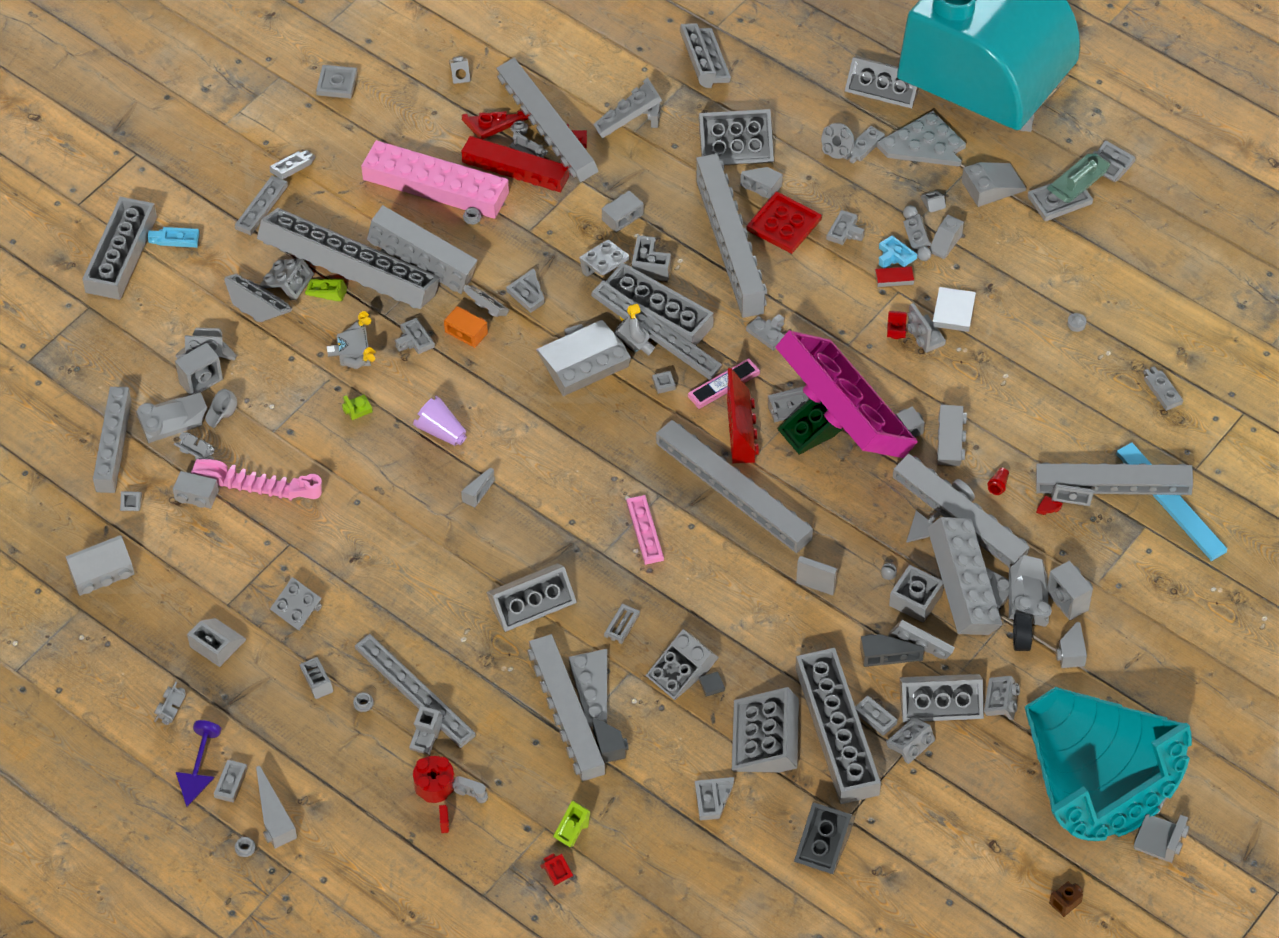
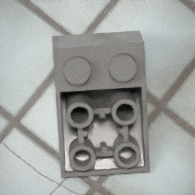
M682 629L646 674V677L672 699L676 700L696 683L699 677L704 676L719 657L692 634Z

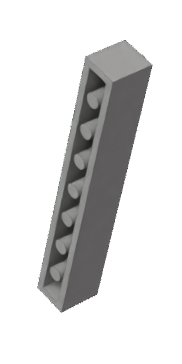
M908 453L894 468L893 478L943 517L971 519L979 545L1009 568L1022 555H1028L1030 546H1028L1024 539L1015 536L1010 528L998 523L993 515L985 513L977 503H972L963 492L954 489L949 481L941 479L933 469L924 466L919 458L913 457Z
M1042 463L1036 464V493L1051 494L1054 486L1060 484L1092 489L1094 494L1192 495L1193 469L1192 465Z
M552 634L529 641L530 649L527 650L529 660L535 663L533 666L535 675L541 678V690L543 693H547L548 698H546L548 707L553 709L555 713L553 714L555 725H559L561 728L559 731L562 742L566 741L567 755L569 759L573 758L575 774L580 776L582 782L605 775L604 761Z

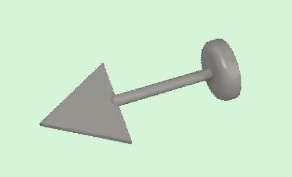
M957 479L952 483V487L957 491L963 492L971 502L975 499L973 491L965 482ZM916 510L906 542L930 537L927 528L941 514L936 512L927 519Z

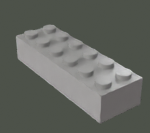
M125 197L119 198L83 276L85 293L121 299L148 239V232L152 230L157 219L154 203Z
M383 205L371 220L367 240L372 245L384 249L388 254L394 255L408 264L439 276V282L460 294L463 293L464 286L468 285L472 280L477 264L476 258Z
M625 263L621 264L605 281L695 346L713 327V312Z
M940 517L927 529L957 633L990 635L1003 624L972 520Z

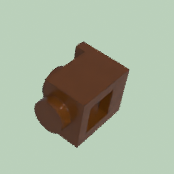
M1067 881L1057 891L1051 893L1049 904L1065 917L1082 903V888L1077 883L1071 884Z

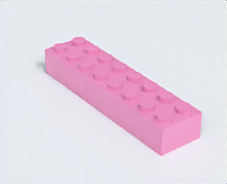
M377 140L361 165L363 180L463 210L474 207L478 209L481 215L493 219L498 215L509 194L508 179Z

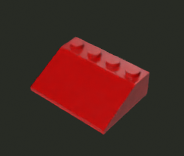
M728 368L727 409L732 464L755 463V455H759V447L754 442V440H757V428H753V424H756V414L752 413V409H755L754 398L750 397V390L734 370Z

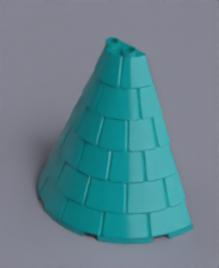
M1054 687L1025 706L1053 816L1060 826L1079 839L1105 841L1107 836L1115 834L1121 837L1141 827L1146 815L1150 814L1149 817L1155 816L1160 811L1158 806L1165 798L1170 799L1173 796L1187 770L1190 760L1187 756V750L1189 746H1192L1191 729L1188 723L1168 720L1167 717L1122 707L1121 704Z

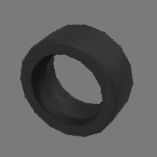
M1015 613L1013 620L1014 650L1030 651L1032 645L1031 614Z

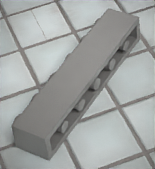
M110 387L93 475L95 490L99 493H115L132 402L129 387Z

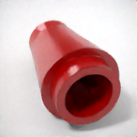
M999 468L987 483L988 490L993 495H1000L1006 490L1009 471L1006 468Z

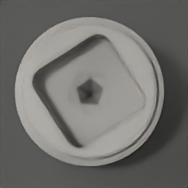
M1079 313L1071 314L1068 317L1067 326L1072 331L1080 332L1086 327V318Z

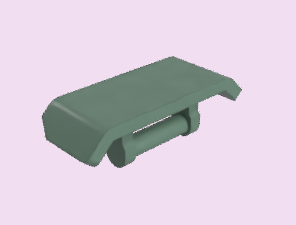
M1096 153L1087 154L1049 185L1047 189L1064 202L1070 203L1102 177L1108 170L1110 163Z

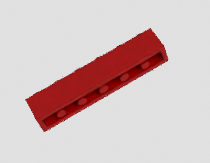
M469 136L461 150L462 163L503 176L505 175L519 181L528 182L535 186H541L552 191L561 193L569 179V167L565 168L562 163L473 136Z

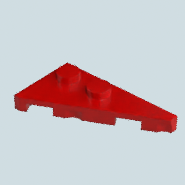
M506 111L479 113V116L470 117L467 114H462L461 120L479 139L483 140L510 128L516 121L528 120L529 115L525 116L522 111H517V114H507Z

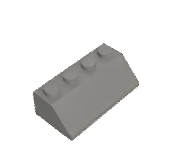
M855 56L852 58L845 92L912 109L920 88L898 79L897 66Z
M558 563L486 592L492 610L504 632L577 603L565 567Z
M980 674L899 677L903 722H909L913 717L921 721L984 719L983 679Z

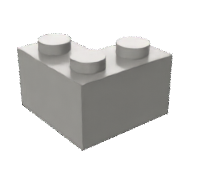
M637 235L632 268L654 280L668 282L671 270V254L656 252V237Z

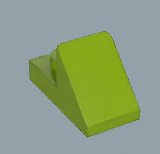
M571 801L553 837L568 847H573L581 830L589 826L590 811L575 801Z

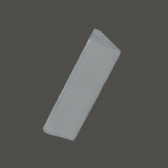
M1056 484L1052 489L1051 497L1052 501L1090 506L1094 490Z

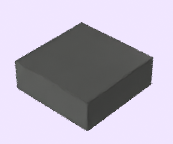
M718 671L699 677V682L706 697L725 691Z

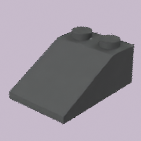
M813 802L794 862L834 875L849 839L855 816Z

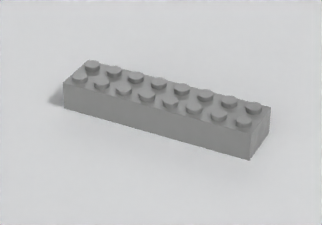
M831 648L796 656L795 669L840 804L879 796L881 782L836 649Z

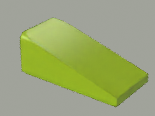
M311 279L305 295L333 301H343L347 292V286L343 279Z

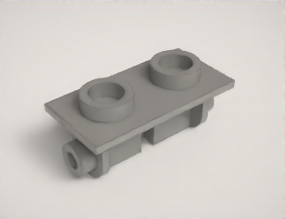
M522 133L513 134L514 142L509 146L510 148L542 158L548 153L542 145L528 140Z
M182 432L179 436L181 441L174 443L175 446L180 448L181 452L192 454L195 456V459L214 460L210 456L215 451L213 446L203 440H199L198 445H196L198 438L188 432Z
M177 682L174 683L172 688L167 687L163 694V697L166 698L164 703H159L154 712L157 714L154 722L158 718L162 719V723L165 725L173 722L178 709L172 707V704L179 708L186 697V691L183 688H175Z

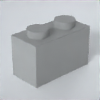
M631 191L620 195L616 200L602 208V221L615 233L644 215V203Z
M180 471L173 487L174 499L176 501L193 504L200 508L211 509L219 492L217 479Z

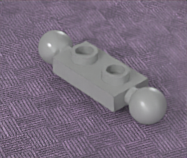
M906 206L903 210V215L907 220L903 221L911 247L914 252H917L919 260L927 261L931 257V250L928 248L931 243L923 219L914 206Z

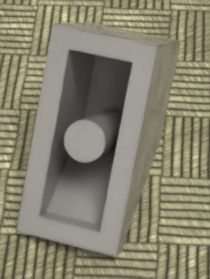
M947 215L939 225L929 248L931 254L945 260L962 237L964 222L951 215Z
M1076 622L1060 640L1059 648L1055 651L1056 660L1060 661L1061 668L1085 666L1087 653L1080 622Z

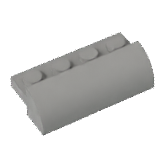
M697 23L681 24L680 33L699 83L705 88H712L713 83H729L731 76L712 28H699Z

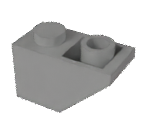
M769 167L742 171L740 185L745 189L758 193L762 197L770 199L782 187L783 174Z

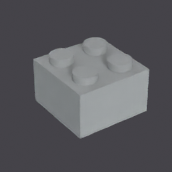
M208 343L196 347L193 351L175 360L179 384L189 395L200 393L223 380L219 356Z
M1069 560L1051 570L1047 586L1048 595L1069 621L1088 611L1093 587L1090 581L1085 580L1081 575L1079 568L1074 566Z
M909 565L890 593L889 606L924 623L943 595V581Z

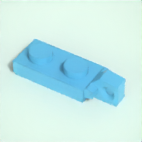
M163 227L159 231H149L148 242L160 246L198 248L200 231L190 228Z

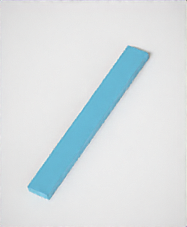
M1133 443L1117 450L1116 455L1123 463L1130 465L1142 463L1152 465ZM1153 495L1210 561L1227 553L1226 546L1180 495Z

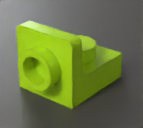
M365 394L349 400L347 395L343 396L344 403L342 408L346 415L349 414L351 420L373 412Z

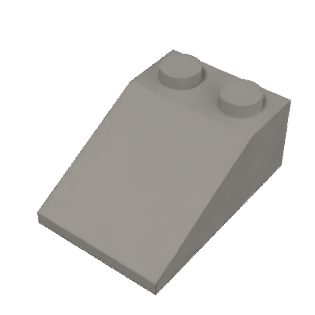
M979 162L963 168L962 183L977 207L1026 191L1025 185L1010 163Z

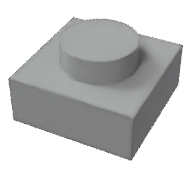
M670 371L652 375L657 394L676 390V385Z

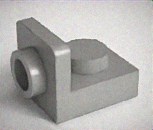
M660 103L643 113L648 114V120H651V128H658Z

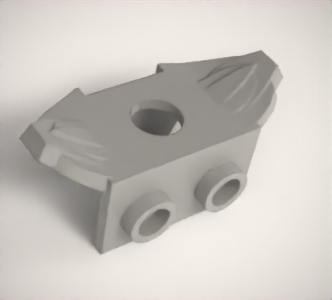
M196 327L192 334L193 336L185 335V347L176 354V357L178 359L180 356L186 355L205 343H208L219 357L234 361L237 355L223 342V333L219 328Z

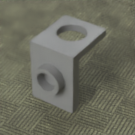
M463 56L453 57V60H449L453 84L470 82L468 60L463 58ZM458 69L465 70L466 76L463 79L456 77Z

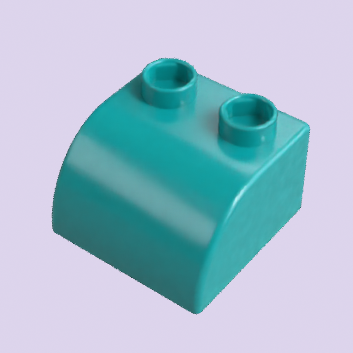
M919 0L907 15L897 78L1009 128L1020 130L1078 62L1080 53L1078 25L1067 0Z

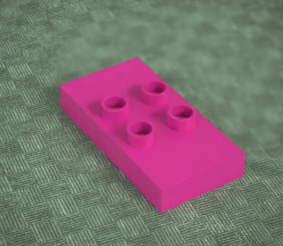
M789 330L775 346L806 383L803 387V392L814 402H822L828 409L824 414L825 418L836 428H844L862 451L904 458L918 443L916 438L831 340Z

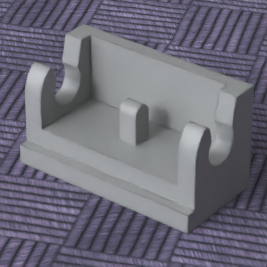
M803 387L768 395V409L774 423L787 420L809 401V398L803 392Z

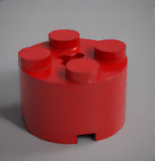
M428 756L416 762L413 770L415 792L426 802L439 803L446 800L453 793L454 770L446 757Z

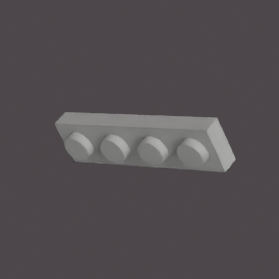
M272 175L236 222L235 229L251 236L261 223V220L268 214L286 190L288 182Z

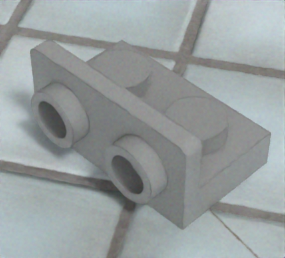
M1012 676L989 678L984 707L986 716L1006 714L1009 720H1014L1015 712H1017V696L1020 694V687Z
M913 717L886 743L888 748L902 754L904 761L909 764L935 741V736L929 724Z

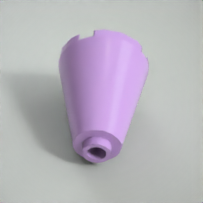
M435 396V400L431 398L418 412L420 418L418 421L414 419L413 422L416 428L454 446L457 444L461 445L467 438L465 435L466 430L438 396Z

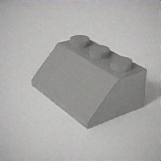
M121 535L65 556L71 579L79 596L134 575L132 562Z

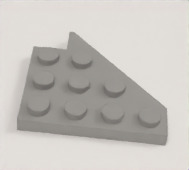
M931 111L878 141L876 147L887 158L961 166L962 161L955 154L965 149L966 143L938 115Z

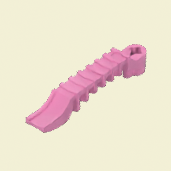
M196 459L191 474L217 479L219 486H226L228 489L247 490L249 493L257 492L260 495L263 493L268 494L270 497L274 495L279 496L281 499L283 497L289 498L291 501L296 497L317 499L322 493V480L316 474L293 478L291 483H288L286 477H283L281 481H277L275 475L271 479H266V474L256 477V472L246 475V469L236 473V465H232L228 470L227 465L223 462L211 459Z

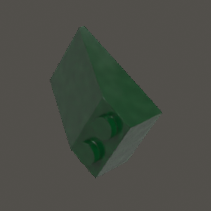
M810 399L777 429L800 455L835 437L844 428L839 429L833 426L824 416L828 410L824 404Z

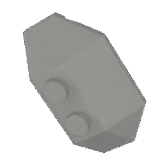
M238 274L226 276L224 279L232 304L239 308L241 312L252 316L257 322L267 321L292 311L287 302Z

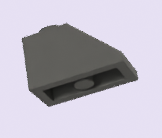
M597 718L592 719L593 733L604 763L625 759L626 750H629L627 739L622 737L621 731Z

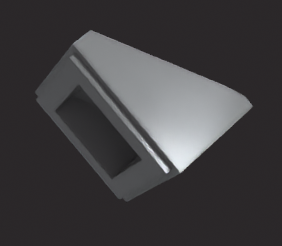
M937 190L921 196L929 212L946 208L944 195Z
M121 491L120 511H140L142 492Z

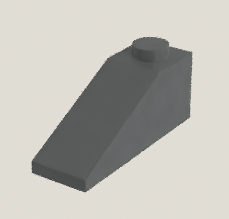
M882 634L861 636L860 650L864 667L923 661V646Z

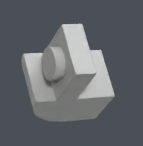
M420 705L414 722L416 730L409 747L410 750L430 755L434 741L438 739L441 729L442 716L440 711Z

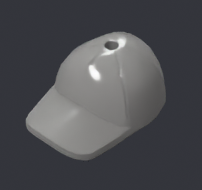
M221 389L213 398L205 417L207 424L212 428H215L222 418H229L235 412L237 398L232 391Z

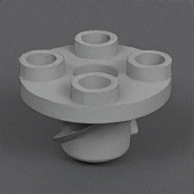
M833 123L823 129L821 142L822 150L825 154L841 159L847 157L852 152L854 136L846 125Z

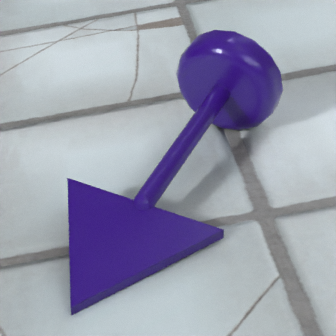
M198 720L193 724L194 732L202 736L193 773L176 772L186 807L215 778L197 775L207 738H216L221 734V727L210 721Z

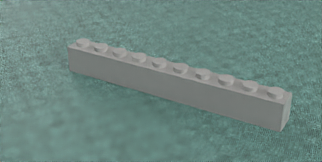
M512 58L497 67L499 82L502 85L505 84V89L509 95L513 94L512 97L515 103L521 105L520 108L525 116L529 115L528 118L533 126L537 125L538 133L541 136H545L544 140L548 146H553L554 154L557 157H561L560 160L565 168L569 167L568 171L573 178L576 177L581 183L599 172L594 159L517 60Z
M671 420L656 433V444L796 554L812 540L813 528L808 522L802 521L795 512L788 510L779 500L771 497L765 489H761L751 478L744 476L737 467L731 466L724 457L718 456L711 447L700 442L695 435L687 432L681 424Z

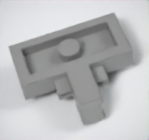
M843 210L840 211L826 235V240L841 245L845 243L846 239L862 241L864 229L855 225L858 215Z
M778 314L772 321L770 319L765 321L758 316L746 326V331L774 351L776 350L775 346L785 336L780 332L785 318Z
M417 318L400 324V329L404 334L395 340V347L399 352L407 348H414L420 354L435 348V343Z

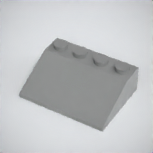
M770 109L699 113L701 156L718 154L719 160H722L724 165L774 162Z
M603 320L536 350L562 396H566L629 367L631 359L621 340Z
M789 687L734 700L733 772L780 773L797 769L799 698Z

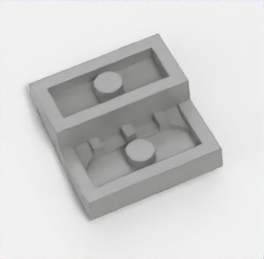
M1106 140L1098 151L1093 152V154H1098L1110 163L1108 170L1103 176L1114 183L1136 161L1133 155Z

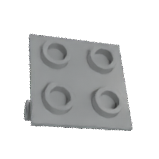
M292 577L270 610L297 630H300L311 613L321 609L320 600L322 598Z

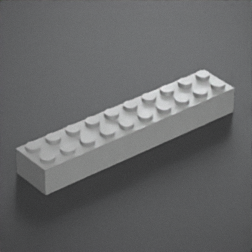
M718 154L696 157V183L741 316L745 318L764 314V306L767 305L765 298L767 288L765 283L762 284L761 270H757L756 256H752V244L747 241L748 234L746 228L742 227V215L737 212V201H733V189L728 186L729 179L727 173L724 174L723 161L719 160Z
M276 208L264 217L260 223L257 239L263 241L264 244L277 247L282 252H288L299 259H305L315 266L328 269L331 273L342 275L347 280H353L364 287L377 290L378 293L393 297L396 301L407 303L412 308L421 309L435 297L440 279L439 276L280 208Z

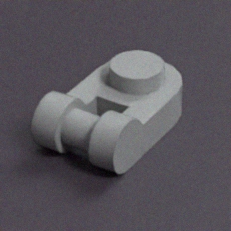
M460 776L455 777L453 787L457 794L475 797L479 803H485L488 800L484 784Z

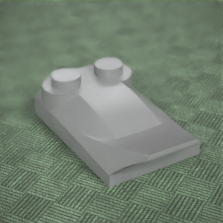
M200 392L156 405L144 403L138 407L136 415L148 443L202 426V419L207 406Z
M1022 555L1009 568V619L1014 620L1015 613L1031 614L1032 624L1043 627L1048 625L1052 610L1048 604L1047 573L1042 559Z

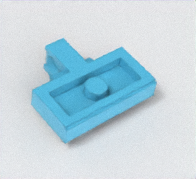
M890 236L879 243V249L883 251V255L879 257V266L882 268L890 266L891 263H899L905 267L917 259V253L894 236Z

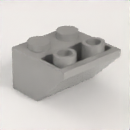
M216 618L200 621L187 634L189 646L218 667L246 641V638Z

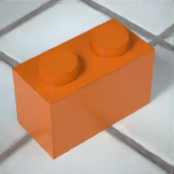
M458 306L444 320L446 333L474 348L488 334L487 322L483 318L477 317L468 310Z

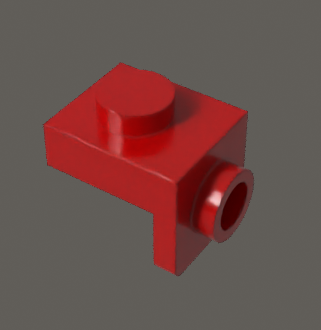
M888 312L887 337L892 339L906 338L907 312Z

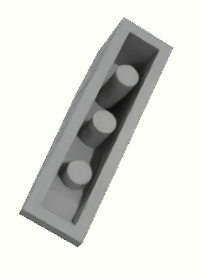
M259 765L256 767L265 826L263 835L267 843L271 842L276 849L296 839V829Z

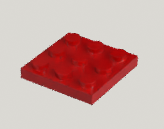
M776 191L748 223L746 230L793 254L822 220V215Z

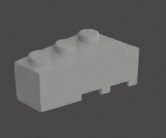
M940 405L937 465L960 466L961 460H965V449H962V442L966 441V431L963 430V424H966L967 412H963V406Z

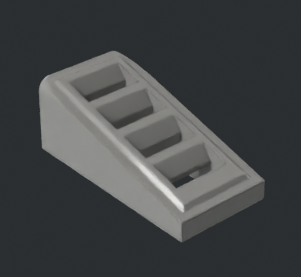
M489 468L461 491L464 503L474 508L478 505L495 481L494 469Z
M318 657L299 664L315 699L333 692L331 681Z

